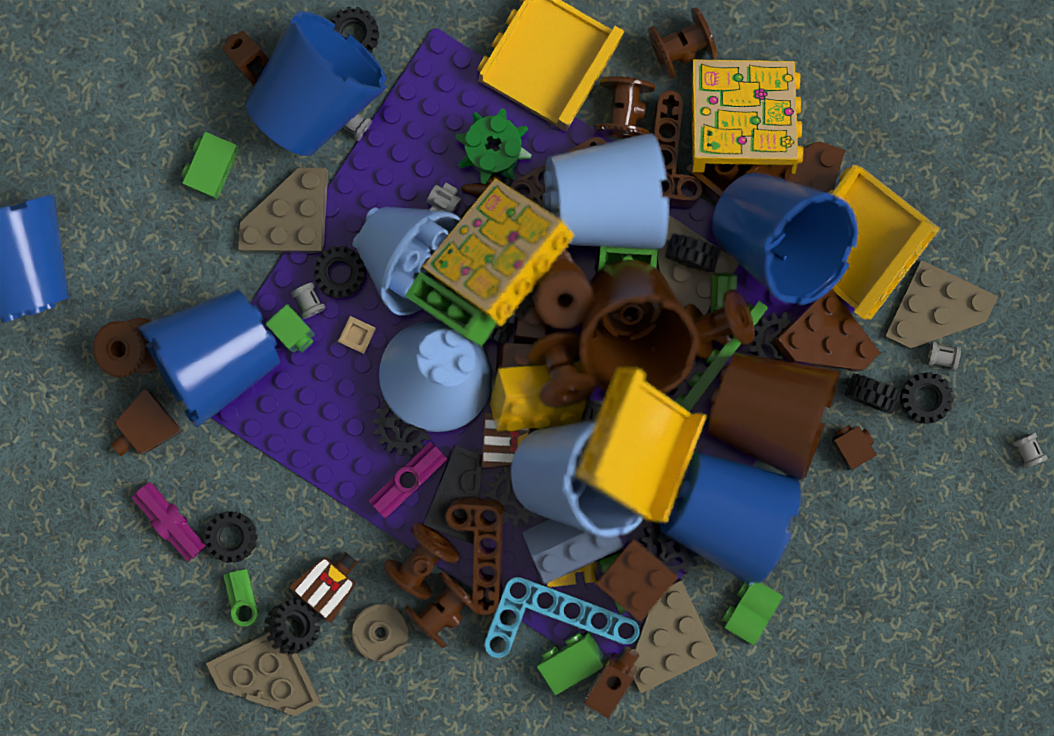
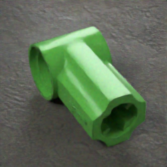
M725 272L712 274L711 313L715 314L717 310L724 308V295L726 291L731 289L737 290L738 274Z
M248 569L223 575L233 621L243 627L255 625L259 620L260 611L256 605ZM244 606H249L253 611L252 618L247 622H242L239 618V611Z

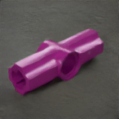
M430 441L369 502L386 519L448 459ZM405 472H412L416 476V483L411 488H404L401 485L400 479Z
M151 482L143 486L132 497L133 501L151 520L150 523L153 528L166 541L169 540L187 562L191 561L207 546L188 525L187 518L185 516L182 517L178 512L179 509L173 503L170 504Z

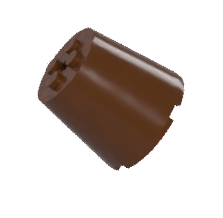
M623 260L602 268L589 283L593 291L594 303L582 322L580 354L587 375L592 376L595 379L596 386L606 393L609 391L617 368L638 369L645 374L643 381L662 394L670 391L689 374L693 367L692 363L696 351H698V336L692 319L665 277L652 265L637 260Z
M735 353L729 366H724L720 377V387L715 388L711 399L712 407L708 419H710L708 435L803 482L825 423L820 422L825 407H831L840 372L821 367Z

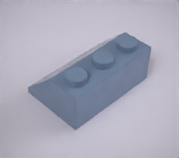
M552 519L522 532L545 584L624 549L618 535L610 537L599 536Z

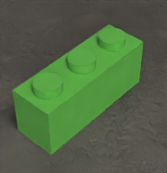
M422 272L418 274L405 297L481 346L497 323L490 316Z

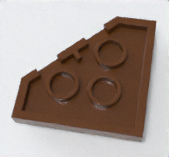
M818 141L803 149V161L797 164L795 174H791V165H771L768 168L773 177L828 193L834 188L846 150Z
M833 289L819 299L810 302L773 340L789 362L812 364L817 367L832 369L842 368L848 369V371L859 372L864 370L880 354V351Z

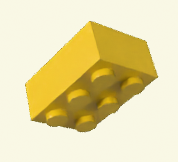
M582 362L574 363L576 373L586 374ZM547 365L500 368L495 381L490 407L497 431H517L530 428L543 429L580 423L587 399L579 404L568 407L554 408L545 406L540 401L539 392L545 384L550 382Z

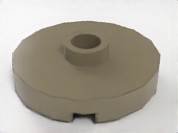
M375 604L365 608L356 617L352 629V639L356 649L364 657L374 661H386L396 657L405 648L409 639V627L405 617L398 609L387 604ZM378 627H383L386 630V635L383 638H379L375 634Z

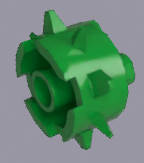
M501 109L496 116L484 118L477 112L473 113L474 124L470 127L469 131L456 134L455 137L456 140L465 145L466 156L459 163L460 168L472 166L480 173L481 184L484 185L491 176L498 177L504 175L513 181L515 179L513 168L516 167L518 160L531 159L532 154L521 147V137L528 130L527 126L515 127L511 121L506 119L505 109ZM488 142H499V150L496 152L493 149L487 150L486 147H489Z

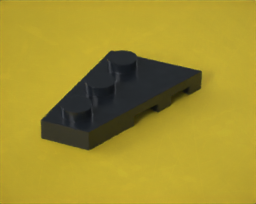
M454 444L422 523L423 525L474 545V531L453 529L447 523L446 514L452 502L458 498H479L482 455ZM461 508L454 510L455 516L459 519H466L468 517L465 510Z

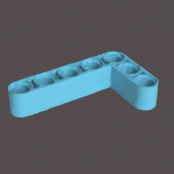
M516 577L511 579L505 587L486 638L485 648L488 654L495 658L507 655L511 649L525 608L623 644L633 643L637 639L639 627L629 617L530 580ZM521 582L526 586L527 591L524 597L518 599L510 594V587L513 583ZM543 592H548L553 596L552 606L546 609L539 607L537 604V597ZM570 602L577 603L580 606V614L573 619L566 617L564 614V607ZM506 609L513 610L517 616L515 623L509 626L504 625L500 621V614ZM598 612L605 614L607 617L606 625L600 629L594 628L591 625V617ZM625 622L632 624L634 628L633 635L627 639L621 638L618 635V627ZM496 636L504 638L507 644L505 650L502 652L493 651L490 648L492 638Z

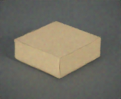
M350 316L338 342L365 354L376 328Z

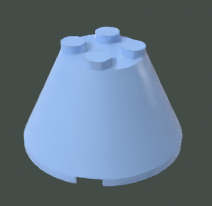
M374 207L368 212L365 224L353 240V246L357 248L369 275L389 310L398 315H409L422 309V307L405 297L420 272L434 279L423 268V265L460 222L461 219L458 216L446 211L383 207L381 209Z
M443 321L419 322L400 331L386 347L379 367L381 392L390 409L405 423L426 429L425 431L447 432L468 424L482 411L492 389V367L483 346L468 339Z

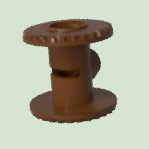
M697 7L691 9L694 24L680 30L679 33L675 32L661 38L654 26L648 28L649 38L655 55L669 79L675 77L672 62L680 60L681 63H690L696 58L698 50L704 48L711 60L718 58L717 47L711 30Z
M608 76L601 78L599 84L602 87L614 90L612 104L617 106V108L611 109L610 123L595 124L594 131L601 135L622 139L650 134V131L636 127V121L643 119L646 109L645 103H642L639 99L640 93L654 92L655 84L631 77Z
M554 260L549 269L544 272L532 287L534 290L532 299L536 304L539 315L546 323L557 328H571L582 323L594 303L593 291L586 280L585 274L579 266L568 260Z
M735 289L725 292L724 308L717 310L715 314L708 313L703 315L694 304H688L684 307L696 328L698 336L696 356L701 359L711 356L713 349L712 340L719 342L720 345H724L732 341L735 335L740 343L747 345L754 339L755 328L751 311L743 296Z
M134 318L127 322L118 320L109 322L101 327L93 342V355L102 371L110 376L121 378L134 373H149L158 368L145 345L149 343L146 337L143 338L138 327L151 322V320L146 318Z
M570 332L550 334L534 342L531 348H529V361L536 366L547 365L550 382L545 384L539 392L540 401L545 406L554 408L573 406L585 401L595 392V379L587 374L576 373L573 359L580 355L581 336Z
M415 523L411 527V532L419 541L417 546L403 564L396 560L388 559L383 567L391 580L400 588L420 599H428L432 595V590L424 579L431 573L440 558L447 562L456 563L459 559V552L450 541L436 530L421 523Z
M442 571L438 575L448 586L436 597L437 602L435 604L431 602L420 614L409 605L405 607V611L430 639L440 647L445 648L447 643L438 633L444 627L451 629L456 627L462 620L460 611L466 605L478 615L480 614V609L473 602L472 597L455 580Z

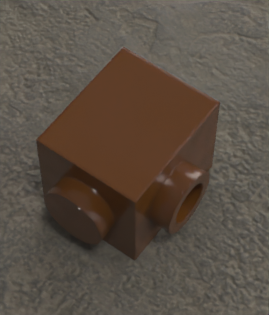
M849 424L835 432L838 438L834 439L832 443L848 470H853L877 456L871 446L874 441L866 428L862 430L860 426L852 429Z

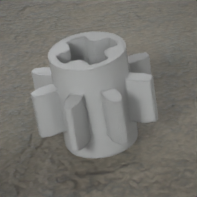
M445 183L443 188L435 185L426 203L432 206L430 210L446 211L454 214L461 198L456 196L457 188Z

